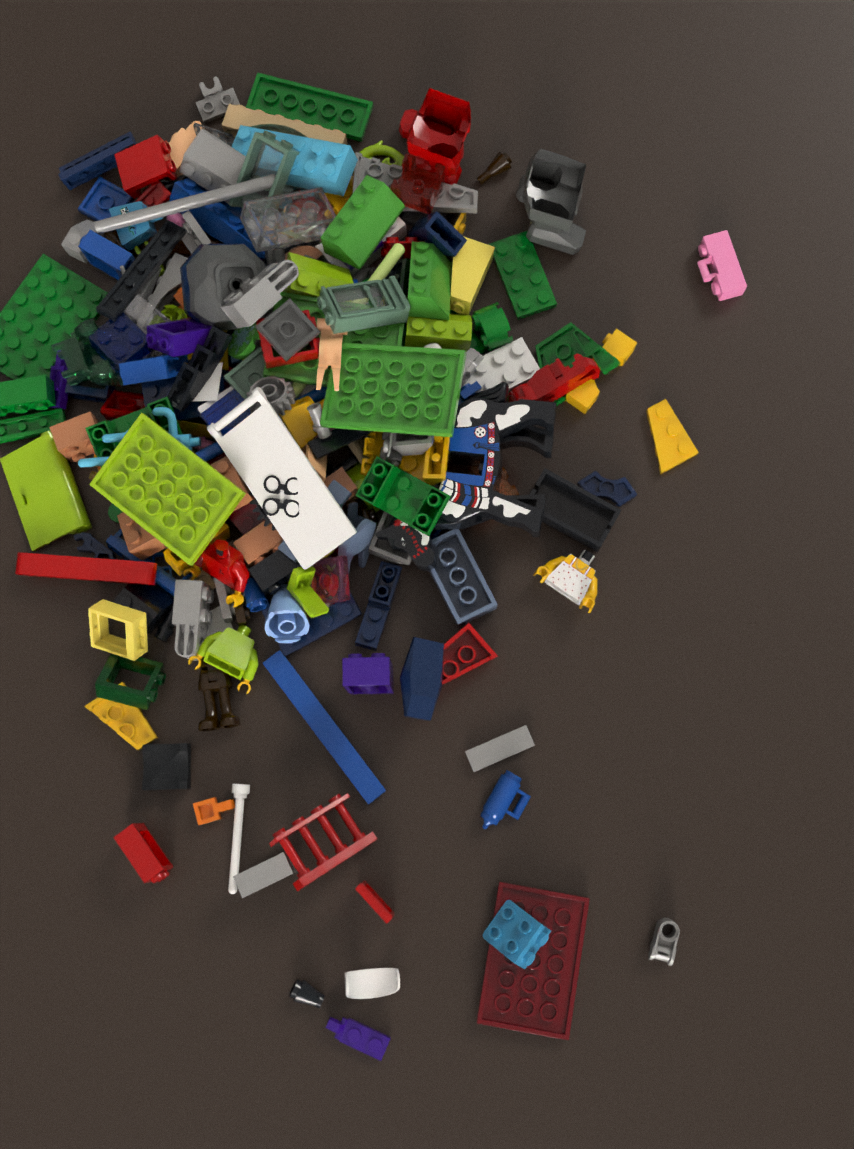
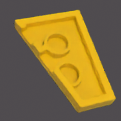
M666 399L647 409L646 413L655 444L660 475L699 453Z
M121 682L120 684H118V685L126 686L124 682ZM99 697L84 706L116 731L118 735L136 750H141L143 745L150 744L158 739L140 708Z

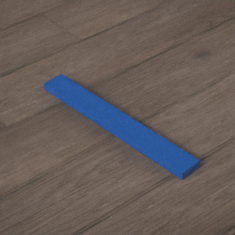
M277 651L264 661L263 665L368 805L382 795L386 789L282 651Z

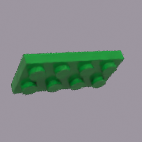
M528 230L489 244L495 247L493 260L517 320L557 306L534 245L526 237Z

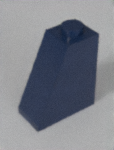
M437 211L418 219L407 234L408 237H417V241L433 243L444 255L455 257L467 241Z

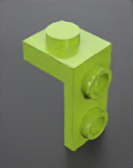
M313 566L306 570L302 567H297L291 573L287 590L311 618L327 614L329 608L310 586L316 569Z

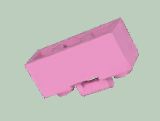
M725 230L703 236L698 246L700 257H704V259L697 262L703 281H713L711 289L713 294L717 295L719 301L743 295L747 284L728 231Z

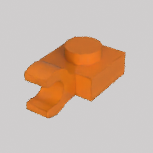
M213 797L193 803L198 826L222 819L220 812L235 808L234 799L218 803L217 798Z

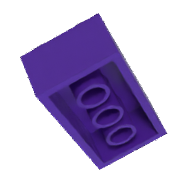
M372 653L371 657H362V654H348V658H342L343 687L349 694L394 693L393 665L390 657H386L385 653Z

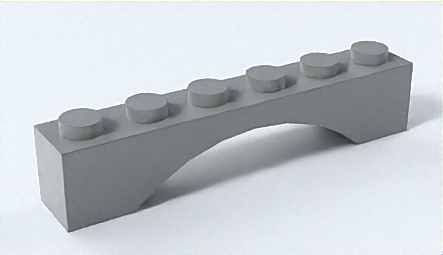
M175 253L168 260L163 276H160L157 280L154 293L150 294L147 299L146 308L139 314L134 330L132 329L128 334V341L125 347L121 348L118 353L117 361L119 364L154 357L152 349L148 347L146 341L147 326L154 313L159 314L164 310V306L175 299L173 295L182 287L180 267L188 259L187 257Z

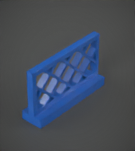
M121 528L114 536L111 535L106 540L108 548L124 560L152 562L148 559L152 558L153 563H156L155 557L164 556L163 552L155 553L144 560L134 556L128 551L126 542L121 539L123 536ZM170 565L157 566L156 584L174 597L176 579L172 575L173 569ZM190 572L181 580H189L193 576Z

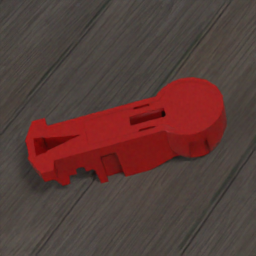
M578 353L573 355L575 361L572 363V368L569 366L565 367L561 360L557 358L554 363L547 364L536 371L527 383L511 390L507 397L508 402L521 399L554 402L590 379H597L600 375V369L593 359L583 357Z

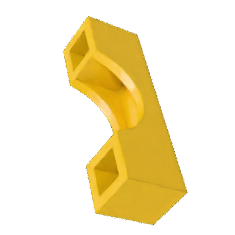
M616 328L613 334L608 333L602 344H604L603 348L619 360L621 363L619 366H623L635 350L637 342ZM590 379L567 393L565 401L586 414L598 399L600 393L595 380Z

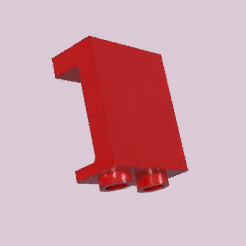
M155 135L114 154L123 189L134 199L141 195L140 189L165 177H169L173 181L177 179L175 174L177 168L170 156L172 150L166 140L164 141L160 136Z

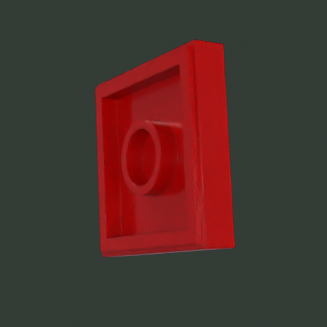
M362 881L355 888L386 924L393 918L395 912L366 881Z

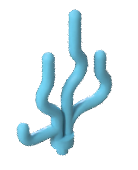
M156 407L152 410L154 416L167 417L169 433L190 450H193V447L201 446L200 437L192 438L191 434L178 435L176 416L171 409ZM128 430L123 433L105 434L102 436V441L104 443L120 442ZM109 456L80 459L78 465L80 467L103 466Z

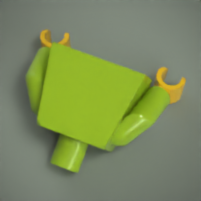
M241 625L235 631L228 627L223 632L218 631L207 636L200 645L197 655L189 658L188 664L190 665L194 659H198L199 664L195 669H200L204 661L239 680L243 677L244 680L238 684L237 689L239 692L240 686L247 684L248 690L246 694H248L251 690L249 683L253 680L258 668L257 651L253 648L255 641L248 637L251 633L250 628L246 625Z

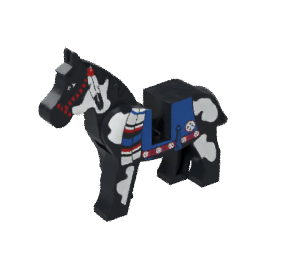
M501 382L492 388L476 393L458 406L453 437H450L449 451L453 464L479 466V475L446 472L445 481L432 485L451 496L432 531L465 529L492 519L507 526L524 529L533 537H540L546 502L545 494L504 495L499 493L502 477L501 450L510 447H525L536 451L544 458L551 459L556 418L555 402L526 399L507 402L509 386L507 382ZM533 425L542 426V427H544L545 429H543V428H538V427H535V426H533ZM393 517L387 528L376 533L379 540L389 541L393 550L397 549L407 553L418 569L429 571L436 566L437 559L430 548L432 544L431 534L427 536Z

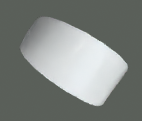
M397 968L361 969L344 973L346 997L351 999L384 997L394 994L400 989V974Z

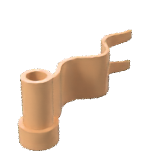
M317 318V329L321 331L316 390H321L325 370L330 365L333 373L334 391H339L343 335H348V332L333 334L330 325L326 324L325 318Z

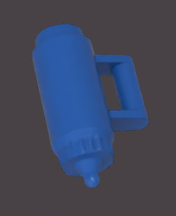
M506 770L504 775L501 774L483 806V811L480 815L484 820L483 829H487L492 824L497 825L503 819L505 813L519 820L531 798L530 795L519 789L522 779ZM517 793L521 794L522 796L513 812L508 811Z

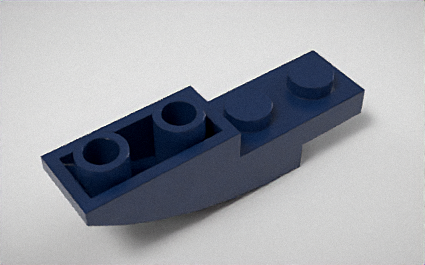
M381 561L355 641L356 646L373 651L377 650L395 596L402 570L401 566Z

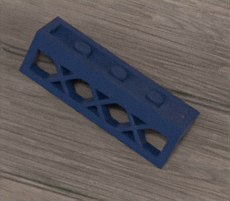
M130 131L60 167L61 173L58 174L60 180L69 190H72L117 167L114 154L137 144L133 134Z

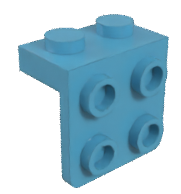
M506 900L484 931L483 938L514 964L526 969L527 966L533 963L535 954L540 947L548 941L551 930L514 902Z

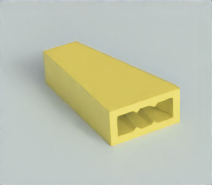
M464 237L467 239L466 243L457 255L452 257L450 310L459 314L469 315L492 263L495 247Z

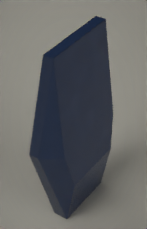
M413 637L400 675L404 716L431 721L442 688L443 643Z

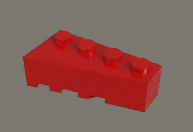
M470 623L465 624L444 643L442 685L498 657Z

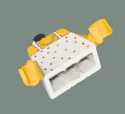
M583 550L579 558L572 554L567 557L560 556L537 568L533 576L536 574L541 575V583L545 581L547 585L579 605V609L582 606H587L589 608L588 613H591L595 605L598 579L594 576L596 571L589 566L595 558L592 553Z

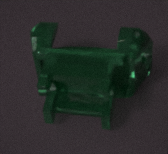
M88 318L77 325L74 329L75 332L71 333L72 338L51 345L54 352L59 351L57 352L58 357L61 360H65L68 370L61 372V375L64 379L67 378V383L70 386L89 379L98 386H123L119 364L125 361L121 349L111 331L104 325H98L94 318Z

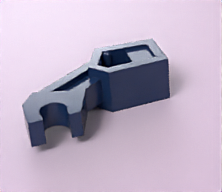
M82 532L73 535L76 541L84 540V544L77 547L79 552H94L96 554L94 558L108 556L110 559H117L116 554L96 540L92 534Z

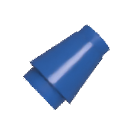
M254 578L248 579L244 590L246 607L250 609V612L261 611L267 607L266 602L268 600Z

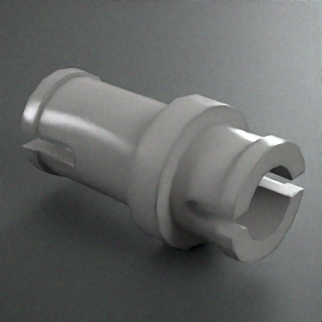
M313 403L309 405L307 410L313 421L312 427L314 432H317L319 439L329 437L332 434L330 429L323 428L320 425L322 415L321 404Z

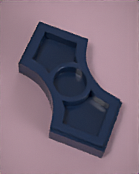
M594 471L577 482L580 488L599 498L611 500L618 507L637 496L636 491L626 477L610 480Z

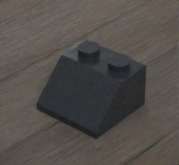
M128 584L114 599L113 603L145 612L147 633L151 635L167 614L169 607H173L174 597L157 584Z

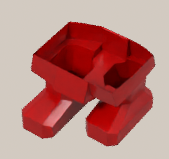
M429 88L418 111L413 109L405 110L399 126V133L403 138L407 139L409 155L405 162V168L421 172L423 176L431 179L434 177L439 178L441 182L450 185L458 183L462 174L460 161L464 155V142L471 127V108L468 101Z

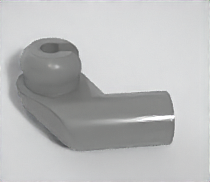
M361 268L352 279H357L359 283L371 277L376 268Z

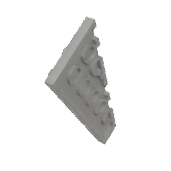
M355 152L358 161L354 169L353 193L365 176L368 175L384 182L404 203L405 208L403 211L477 214V190L455 183L450 185L441 182L439 178L434 177L431 179L423 176L421 172L396 164L388 165L381 163L380 159L374 157L369 159L363 157L361 153Z

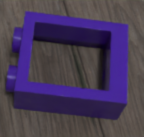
M191 318L148 325L146 341L149 348L173 357L194 353L198 344L204 345L212 326L198 323Z

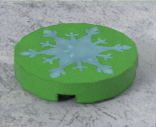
M256 322L250 327L236 329L233 332V338L228 345V354L236 360L245 359L255 350L256 345L254 343L256 339L259 340Z

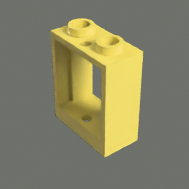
M104 599L88 608L91 647L132 661L137 660L148 652L145 612ZM108 618L125 623L126 639L109 634Z

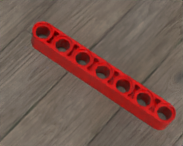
M18 552L15 574L155 585L158 563Z

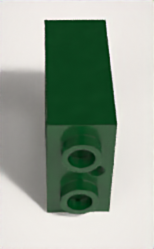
M110 654L95 682L96 696L148 710L151 702L154 703L157 699L159 686H162L166 679L163 663L142 657L132 661ZM120 669L151 676L144 691L114 684Z

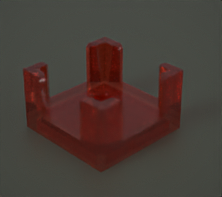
M406 153L402 161V174L398 183L396 179L393 180L391 190L404 203L405 207L431 214L445 183V166L436 163L435 173L416 167V157Z

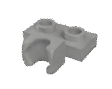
M218 77L213 78L215 85L212 89L206 88L203 82L199 83L204 99L195 103L204 124L225 116L229 104L240 105L234 89L230 88L223 91Z
M470 348L466 352L461 388L484 359L474 348Z

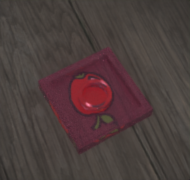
M347 556L321 559L312 565L316 571L310 586L325 604L350 600Z

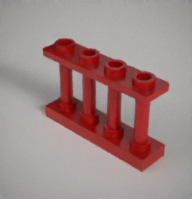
M348 793L342 797L340 794H337L328 800L330 804L323 808L322 805H319L310 811V817L304 819L302 816L291 823L292 828L287 831L285 828H282L272 835L274 839L269 845L273 847L280 843L298 872L297 876L299 879L293 883L297 892L377 840L373 831L368 835H365L364 832L361 833L343 803L350 798ZM334 808L354 837L352 839L354 844L349 847L342 843L325 816L326 813ZM315 820H318L336 849L334 851L336 855L330 859L323 854L307 828V825ZM299 831L317 860L316 865L318 867L312 871L309 867H305L287 838Z

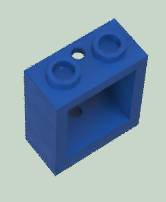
M89 230L81 238L80 245L78 246L92 266L116 280H119L122 276L120 266L123 265L125 270H127L135 260L132 253L92 230Z
M187 354L177 357L161 355L120 363V377L122 378L123 385L176 377L183 362L188 363Z

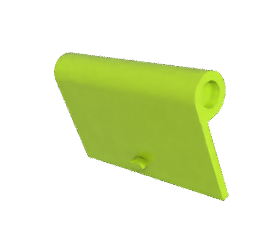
M51 431L43 432L39 438L0 458L32 551H36L67 534H79L92 527L68 459L57 450Z

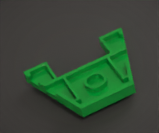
M571 322L535 346L540 369L547 364L554 363L557 358L561 360L565 367L569 366L572 368V363L575 361L573 355L576 353L583 357L594 358L604 375L621 365L618 359ZM562 396L555 400L556 406L564 402L566 398Z

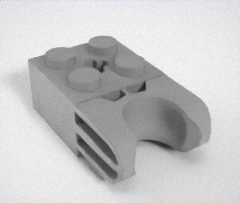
M291 260L268 265L252 279L248 278L241 283V289L236 293H230L224 299L225 304L220 308L237 328L252 326L283 298L280 293L295 281L299 275L297 265Z
M178 579L175 581L172 624L176 626L175 651L179 656L187 659L197 655L200 645L207 637L208 625L212 623V612H209L210 603H213L214 591L210 590L211 586L203 581Z

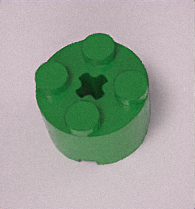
M498 302L476 310L472 315V328L474 331L478 330L479 340L485 347V350L487 349L489 352L513 342V336L508 337L507 331L511 330L502 307L497 309Z

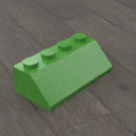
M366 175L320 237L324 253L360 270L404 210V203L384 182Z
M412 241L407 300L411 307L408 316L449 320L452 263L433 243Z

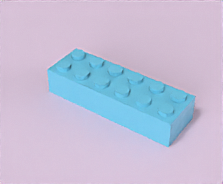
M240 125L232 148L246 156L254 133H264L265 129ZM265 130L275 134V139L280 142L281 140L293 144V149L299 151L286 185L344 196L358 161L350 145ZM266 145L255 176L276 175L284 154Z

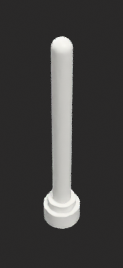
M232 784L231 793H234L233 798L236 799L228 891L231 894H235L238 889L233 876L239 874L244 800L247 798V794H250L249 784Z

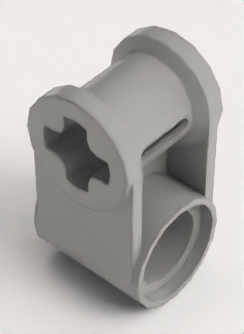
M664 917L657 921L649 947L648 960L657 959L667 962L669 966L673 965L680 929L672 919ZM666 924H672L673 931L669 935H663L662 928Z

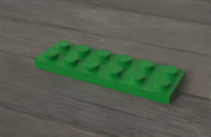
M258 72L246 104L248 109H259L267 114H278L291 120L298 119L306 124H317L330 130L337 129L345 133L346 138L360 142L363 141L374 107L372 101Z

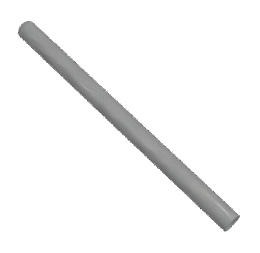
M270 174L94 222L96 232L101 234L270 189L276 175Z

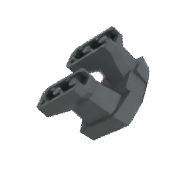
M541 148L531 157L525 175L521 176L516 193L518 200L525 204L526 212L530 219L529 229L526 234L530 242L571 255L580 251L586 230L572 223L578 213L583 193V177L586 164Z

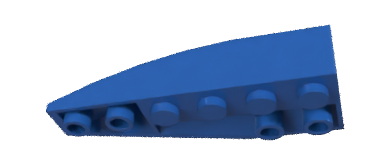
M187 178L174 182L169 201L207 192L208 190ZM225 201L189 210L203 231L223 243H244L254 254L263 259H266V249L277 248L253 220L244 213L241 207H232Z

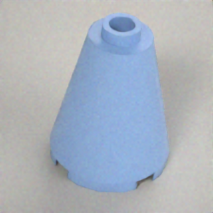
M282 584L281 589L273 594L264 628L267 636L275 638L276 642L289 644L301 640L300 637L308 633L310 624L305 610L287 590L288 584Z

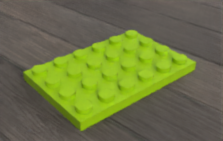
M142 412L89 484L190 566L195 564L246 494Z

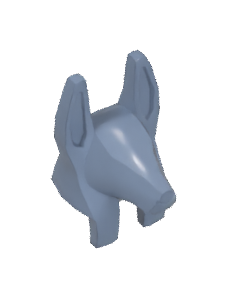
M357 502L350 503L347 511V517L357 533L338 546V566L343 577L349 575L351 560L357 554L359 567L363 568L366 566L369 546L376 529L375 522L358 515Z

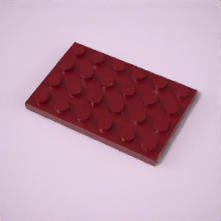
M499 882L493 918L505 901L511 900L534 919L549 928L551 933L546 944L541 946L535 954L533 963L527 966L526 969L514 964L489 943L476 1022L477 1024L569 1040L590 898Z

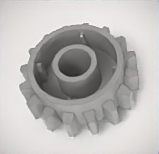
M275 376L261 378L250 386V391L246 393L247 397L252 394V390L256 387L261 388L275 412L283 416L285 415L284 410H291V404H295L294 397L296 396L290 382L285 381V378L281 379ZM258 401L249 408L251 414L262 406Z

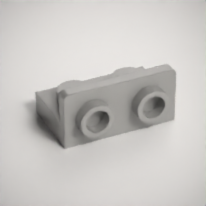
M188 210L183 213L182 216L185 223L182 224V228L185 229L186 234L181 240L192 254L200 244H212L191 212Z

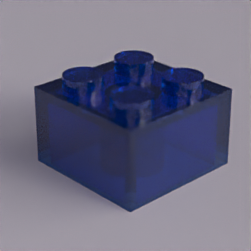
M124 312L118 317L116 322L109 319L88 337L91 347L119 375L120 363L142 359L153 350L148 347L146 334Z

